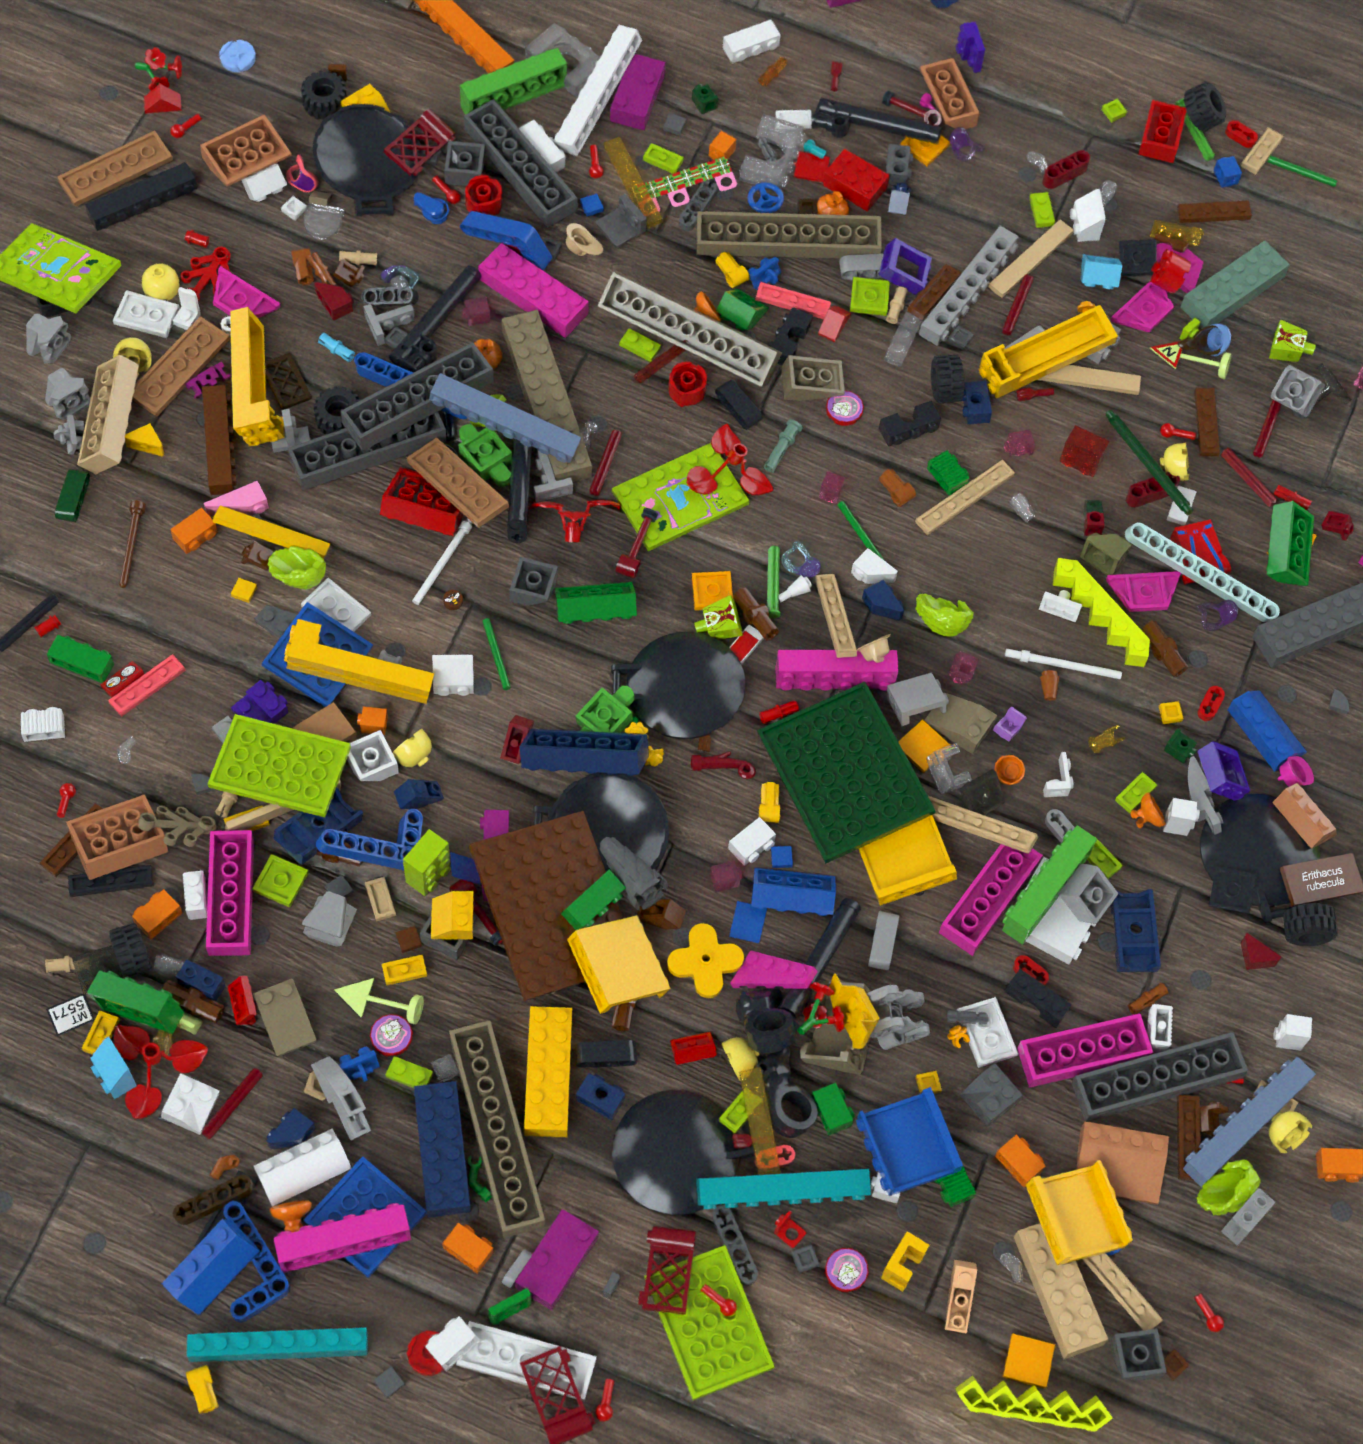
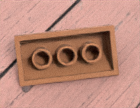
M951 58L920 66L923 77L945 123L960 131L976 127L979 111L954 59Z

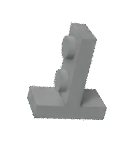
M371 304L364 306L365 319L378 346L385 344L384 330H390L395 326L414 321V310L411 304L379 315H375Z
M289 409L282 410L285 438L272 442L273 453L286 451L289 447L310 440L308 426L296 428L295 416L290 415Z
M538 451V459H535L537 469L542 471L541 481L543 485L534 487L535 501L541 502L573 494L571 478L556 481L548 456Z

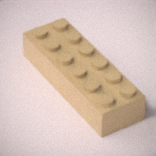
M121 354L97 366L77 463V465L94 474L119 464L122 459V447L125 443L124 437L128 427L129 413L132 408L131 402L135 393L134 386L138 377L139 365Z
M1041 1223L1017 1231L1014 1236L1015 1242L1063 1359L1103 1346L1108 1341V1337L1076 1261L1057 1266Z

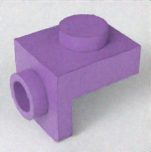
M1010 707L1006 715L995 725L993 731L1009 742L1020 731L1027 717L1015 708Z

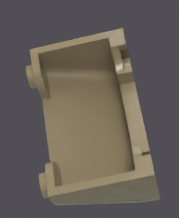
M818 981V983H820L821 985L830 986L831 982ZM841 982L842 985L857 986L863 988L866 993L871 992L863 983ZM824 995L819 1005L827 1008L826 1014L828 1016H833L830 996ZM825 1023L820 1028H815L812 1042H805L804 1046L800 1049V1056L805 1063L850 1074H861L870 1038L864 1049H853L852 1040L845 1027L841 1032H837L834 1024L827 1025Z

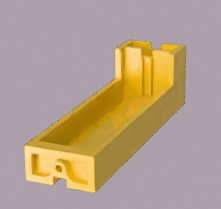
M1098 305L1005 349L1004 344L983 353L979 373L982 378L989 381L987 386L990 393L999 398L1114 344L1118 335L1101 305Z
M248 307L230 311L233 429L243 437V440L249 446L275 442L278 439L285 438L283 416H273L275 411L270 407V402L266 400L264 325Z
M298 619L297 624L292 625L289 643H287L284 654V661L287 662L286 669L427 704L434 673L318 644L320 624Z

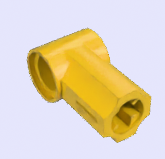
M723 252L716 258L715 263L725 274L726 281L731 288H735L749 280L746 268L739 266L729 252Z
M774 782L762 784L759 817L764 822L779 823V785Z
M208 1365L186 1372V1377L190 1389L194 1393L199 1413H207L218 1408Z

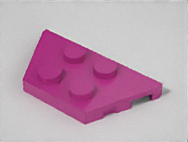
M1165 243L1156 244L1157 262L1161 260L1162 254L1166 249L1191 262L1189 273L1185 272L1183 276L1185 281L1180 289L1186 294L1196 287L1203 261L1189 249H1186L1184 253L1173 250L1171 245Z
M219 267L213 300L215 307L230 315V311L248 307L257 318L280 308L279 302L223 267Z
M1149 282L1111 317L1110 321L1150 333L1173 311L1174 306L1165 290Z
M1176 571L1107 575L1106 582L1129 612L1167 610L1181 573Z

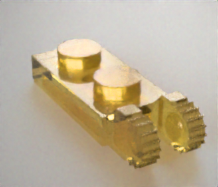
M1154 220L1150 237L1154 238L1156 233H1160L1173 240L1177 239L1189 243L1191 246H1198L1204 231L1197 227L1189 228Z

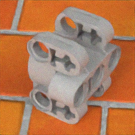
M887 985L866 993L880 1018L870 1037L878 1038V1042L884 1050L910 1043L930 1034L928 1023H924L923 1020L914 1023L908 1016L903 1017V1013L923 1005L925 1001L922 992H914L910 989L900 992L897 985Z

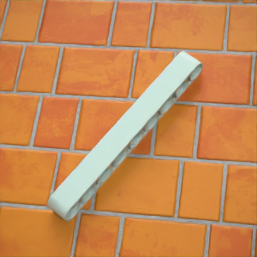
M1135 523L1126 529L1125 537L1130 543L1258 620L1268 622L1279 616L1280 610L1277 604L1142 523ZM1133 529L1139 531V537L1133 534ZM1150 539L1155 540L1156 547L1150 545ZM1167 548L1172 551V557L1166 554ZM1183 558L1188 560V567L1183 565ZM1200 568L1205 571V577L1200 575ZM1216 578L1221 580V587L1216 584ZM1233 588L1238 591V597L1233 595ZM1249 598L1254 600V607L1249 604ZM1266 608L1271 611L1270 617L1265 613Z

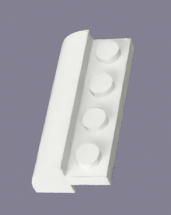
M330 1129L254 1165V1169L271 1205L275 1206L350 1170L351 1166L339 1139H337L333 1129Z

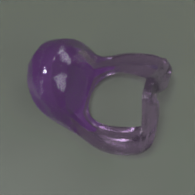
M957 127L952 131L950 144L957 159L966 162L974 156L975 151L982 152L985 150V147L971 141L970 135L965 128ZM972 146L968 156L960 152L961 148Z
M1224 600L1218 604L1201 603L1197 606L1198 611L1202 613V626L1208 631L1220 629L1233 622L1238 615V606L1232 600ZM1206 609L1217 610L1220 620L1217 623H1206Z

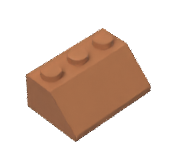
M1298 783L1286 788L1272 802L1311 849L1337 835L1336 828L1332 825L1331 821L1322 813Z

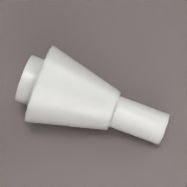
M800 575L786 591L779 594L780 603L790 597L811 592V582L807 577Z

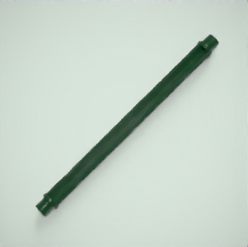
M1112 410L1107 411L1105 415L1109 423L1178 508L1186 515L1192 514L1193 509L1190 503L1121 418Z

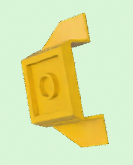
M834 974L829 986L835 991V994L830 996L832 1007L839 1006L841 1012H843L844 1027L852 1040L853 1049H864L880 1018L863 988L842 985L838 976Z

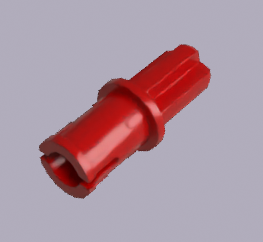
M1278 485L1274 491L1275 496L1287 502L1294 501L1306 511L1312 503L1311 500L1297 494V491L1293 492L1281 485Z
M796 701L780 706L777 704L771 709L759 712L761 722L765 724L772 720H781L783 716L799 711V706Z

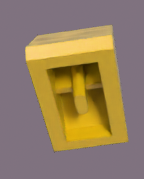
M151 424L125 434L124 438L127 448L164 456L162 443Z

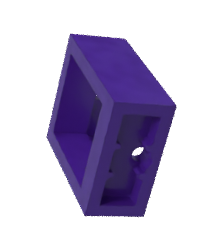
M895 238L885 246L879 276L897 286L906 288L908 292L915 295L927 286V276L931 270V257ZM898 255L919 266L916 278L896 268Z
M1214 741L1198 750L1211 792L1232 800H1239L1250 792L1236 750Z

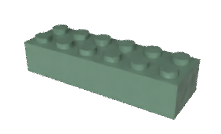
M1264 240L1184 296L1181 308L1192 320L1196 318L1200 321L1199 327L1201 329L1218 324L1283 279L1290 264Z

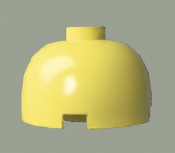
M154 264L147 268L142 276V288L145 296L160 300H171L175 297L180 288L179 278L175 270L165 264Z
M129 337L116 345L113 358L121 354L139 365L137 373L144 370L145 372L148 371L151 366V351L145 342L138 338Z
M1186 443L1171 445L1165 450L1164 458H1160L1161 469H1164L1165 473L1170 472L1173 475L1172 478L1178 475L1180 481L1189 480V474H1187L1189 462Z
M423 729L414 733V737L405 740L393 751V755L400 765L413 767L418 764L421 767L429 760L427 756L431 752L432 745L431 740Z
M735 1037L723 1042L724 1051L738 1079L741 1081L749 1077L754 1066L758 1064L757 1056L760 1053L751 1049L747 1039L742 1037Z
M1295 1111L1277 1113L1271 1120L1269 1137L1281 1153H1287L1285 1149L1292 1146V1150H1294L1306 1140L1310 1134L1307 1130L1309 1127L1312 1128V1124L1306 1117Z

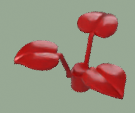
M728 424L720 427L711 439V446L714 451L728 456L727 460L712 475L704 467H693L688 472L686 480L688 487L694 492L703 495L711 494L718 486L713 478L728 463L732 465H739L741 463V474L743 476L740 479V484L747 493L762 495L774 490L770 481L760 470L748 467L745 471L746 460L744 457L747 454V448L741 444Z
M592 500L587 501L588 505L585 512L563 511L562 507L564 505L560 503L536 502L529 506V510L536 506L558 510L563 530H565V542H580V535L586 518L591 516L589 513L591 507L612 505L620 509V504L614 501ZM564 516L572 520L571 522H568L567 525ZM583 517L581 524L579 526V522L576 521Z
M116 1025L114 1045L120 1056L125 1060L131 1061L140 1054L143 1055L144 1061L147 1063V1086L137 1084L125 1096V1103L132 1117L135 1119L148 1117L161 1104V1091L158 1088H150L152 1065L158 1064L161 1057H164L168 1061L173 1060L172 1064L176 1071L190 1073L201 1065L208 1053V1048L199 1042L181 1040L170 1046L171 1056H168L164 1051H160L157 1044L150 1043V1037L144 1029Z

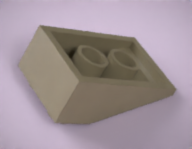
M789 355L781 366L785 400L807 401L843 396L845 394L842 361Z
M946 693L949 704L946 706V712L942 713L939 707L932 709L924 721L936 732L971 754H974L993 728L997 715L980 704Z
M293 978L253 993L255 1003L277 1057L317 1042Z

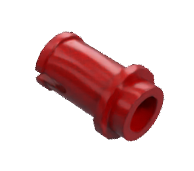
M194 230L186 232L185 241L188 244L193 243L207 248L209 244V236L195 233Z
M50 615L49 619L34 628L42 638L55 628L58 630L61 623L56 615L52 617Z

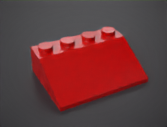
M402 467L399 468L384 492L380 515L389 519H396L407 524H413L427 530H434L454 536L464 515L418 472ZM406 477L404 487L399 489L398 498L393 497L394 491L402 479ZM420 485H422L423 492L418 494L417 502L414 503V495L418 493Z

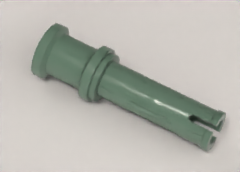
M788 420L785 430L779 434V441L763 466L768 472L773 473L788 447L795 443V437L802 431L803 427L797 421Z

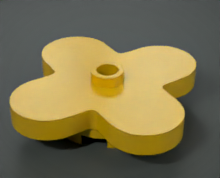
M700 923L695 925L689 932V948H680L671 952L668 957L667 966L670 973L676 977H691L694 979L695 990L700 996L713 998L722 990V974L738 971L743 965L744 954L741 948L735 944H718L715 929L708 924Z

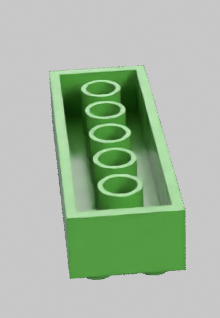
M555 48L505 68H500L492 73L482 75L471 81H466L460 84L461 108L466 115L494 99L502 110L565 87L567 86V63L559 49Z
M1078 825L1073 831L1069 829L1063 837L1061 845L1058 844L1055 847L1050 859H1046L1042 864L1038 875L1035 874L1032 877L1028 888L1020 893L1016 904L1011 905L1006 912V917L1003 920L1005 925L1002 931L1023 945L1058 899V893L1079 865L1084 864L1091 855L1097 838Z

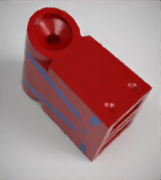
M1211 519L1174 528L1169 540L1227 575L1231 573L1230 563L1225 555L1222 554ZM1183 558V565L1188 567V560ZM1200 568V575L1205 577V571ZM1182 574L1184 584L1195 582Z

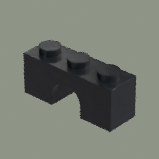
M792 307L790 313L785 314L782 328L778 327L775 341H771L769 344L770 347L782 352L778 364L783 365L789 355L796 356L798 343L791 341L789 338L799 337L804 339L811 327L813 315Z
M932 401L914 407L912 417L915 421L913 422L903 421L898 413L880 419L879 430L888 447L899 445L908 439H916L927 432H935L939 428L941 417Z
M1019 969L1005 993L1021 1004L1026 1001L1034 1005L1040 1011L1039 1017L1055 1028L1061 1023L1072 1005L1022 969Z

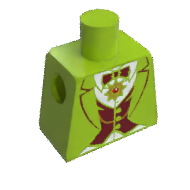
M1280 320L1275 331L1269 358L1298 362L1302 353L1313 355L1316 345L1306 342L1308 334L1306 330Z
M731 595L703 608L705 619L694 622L697 633L708 631V634L716 639L743 636L736 603Z

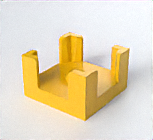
M907 1231L885 1267L881 1279L903 1292L913 1274L903 1264L907 1258L920 1264L929 1244Z

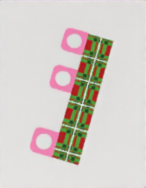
M724 156L632 187L641 212L645 217L660 212L656 197L668 194L672 206L678 207L690 201L685 189L686 187L715 178L719 190L725 191L736 187L737 182L728 160ZM729 177L732 179V184L724 187L720 183L721 179ZM682 193L685 199L683 202L677 203L673 200L674 195ZM653 203L656 208L653 212L648 213L644 210L645 204Z

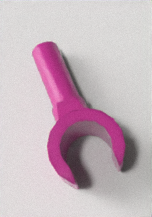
M924 93L921 97L920 105L928 107L930 110H936L930 103L932 96Z

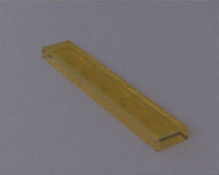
M620 136L603 143L631 201L647 218L646 229L663 223L662 217Z
M761 1067L739 1071L758 1175L781 1174Z

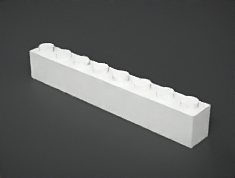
M618 25L616 31L613 32L611 40L604 48L600 59L596 62V66L589 75L584 88L581 89L576 102L571 107V111L567 118L564 119L562 127L555 135L554 142L559 150L561 149L565 153L578 156L642 42L637 29Z

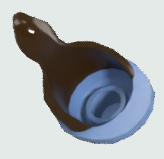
M1213 324L1199 330L1194 338H1185L1177 345L1184 350L1197 349L1204 355L1218 356L1229 347L1231 333L1226 325Z

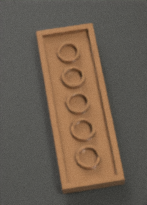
M152 131L57 176V179L74 206L77 207L173 161V157L156 131Z
M200 316L135 384V393L132 400L158 417L186 387V383L192 380L230 340V336Z
M437 437L407 457L408 464L478 528L509 507L508 501Z

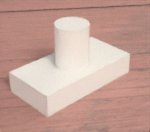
M1178 486V490L1192 507L1196 491ZM1173 501L1167 520L1184 526L1189 515L1181 511Z
M1066 590L1060 591L1058 596L1045 592L1039 610L1076 622L1082 604L1069 600L1071 595Z

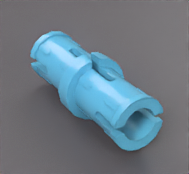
M326 333L321 334L320 340H318L319 344L325 346L332 354L339 355L347 362L353 360L354 351L348 349L341 341L334 340Z

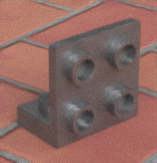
M623 194L619 197L618 208L597 220L596 226L616 248H619L646 231L647 218L628 196Z

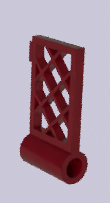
M427 109L415 123L388 145L383 152L408 175L414 174L416 176L423 170L422 165L440 149L447 146L448 141H456L457 137L455 136L457 133L433 111ZM419 127L424 131V135L415 134L414 129ZM403 139H412V145L403 144ZM415 139L424 140L425 146L416 145ZM428 140H434L438 146H428ZM391 149H401V155H395ZM404 149L413 150L414 156L405 155ZM417 150L426 151V156H417ZM405 160L414 161L415 166L411 169L405 164Z
M653 1226L652 1230H648L647 1243H651L645 1288L644 1291H640L638 1305H642V1310L686 1315L696 1231ZM654 1253L664 1254L667 1260L658 1266L653 1260ZM678 1256H688V1263L681 1268L674 1261ZM671 1262L677 1271L667 1277L662 1268ZM659 1272L665 1280L655 1286L651 1281V1276ZM681 1274L685 1279V1283L677 1289L671 1280ZM668 1283L674 1292L665 1298L659 1289ZM655 1292L662 1299L656 1305L647 1304L648 1297ZM678 1295L683 1301L682 1307H673L668 1301Z
M561 1346L519 1363L550 1444H563L593 1431L592 1426L596 1425L592 1413H587L567 1364L571 1362L567 1349L562 1350ZM555 1353H559L561 1358L558 1369L546 1365L549 1356ZM545 1358L544 1363L538 1361ZM537 1363L542 1366L537 1378L528 1374L526 1365ZM562 1365L564 1366L566 1373L563 1372V1371H560L561 1368H562ZM545 1367L556 1372L552 1384L540 1380ZM559 1373L567 1376L570 1381L566 1390L554 1386ZM530 1378L536 1380L534 1386L532 1385ZM538 1382L550 1387L546 1399L537 1396L535 1393ZM571 1386L574 1391V1394L569 1392ZM553 1388L565 1393L560 1405L548 1401ZM567 1394L577 1399L579 1407L572 1410L562 1407ZM539 1400L544 1402L542 1408L540 1406ZM546 1403L558 1408L555 1417L548 1420L545 1419L543 1413ZM561 1409L564 1410V1411H567V1412H565V1413L559 1415Z

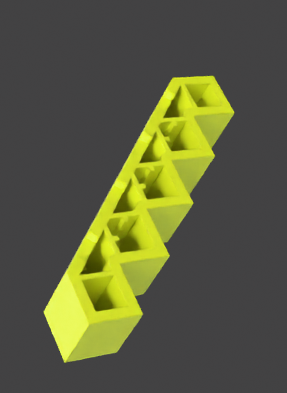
M1058 558L1054 568L1053 586L1072 588L1071 601L1082 604L1081 607L1090 608L1089 625L1108 627L1107 645L1126 647L1125 665L1144 667L1149 657L1150 639L1077 560Z
M973 1375L955 1388L957 1394L971 1412H982L1008 1418L1013 1417L1039 1423L1044 1422L1063 1427H1075L1094 1432L1113 1419L1097 1396H1094L1078 1408L1068 1393L1063 1391L1047 1403L1034 1385L1016 1398L1004 1380L985 1393Z

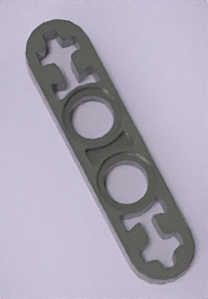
M715 178L701 183L680 215L679 227L682 230L691 231L697 224L698 211H693L691 207L698 206L701 208L700 211L705 212L719 191L717 183H713L711 189L709 188L710 183L716 182ZM707 193L709 197L701 198L700 194Z
M719 1205L717 1209L713 1210L712 1219L723 1245L728 1250L741 1284L750 1286L757 1280L758 1272L730 1208H725V1205ZM719 1211L723 1214L727 1213L725 1217L727 1226L721 1229L724 1226L723 1220L721 1218L717 1219ZM733 1230L737 1235L736 1239L728 1241L724 1236L725 1232ZM742 1250L745 1253V1258L741 1261L736 1260L733 1257L734 1251ZM746 1264L747 1271L753 1273L751 1280H748L747 1277H742L744 1275L742 1265Z

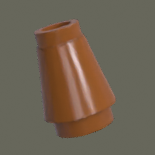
M1047 670L1042 672L1040 681L1044 700H1056L1060 678L1057 671Z

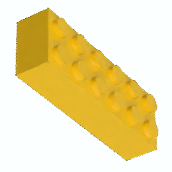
M530 1006L525 1136L567 1137L572 1008Z

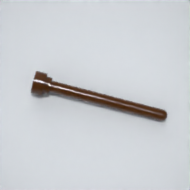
M134 500L130 503L129 511L131 512L132 519L119 582L121 588H125L128 583L139 519L145 513L146 504L142 501Z

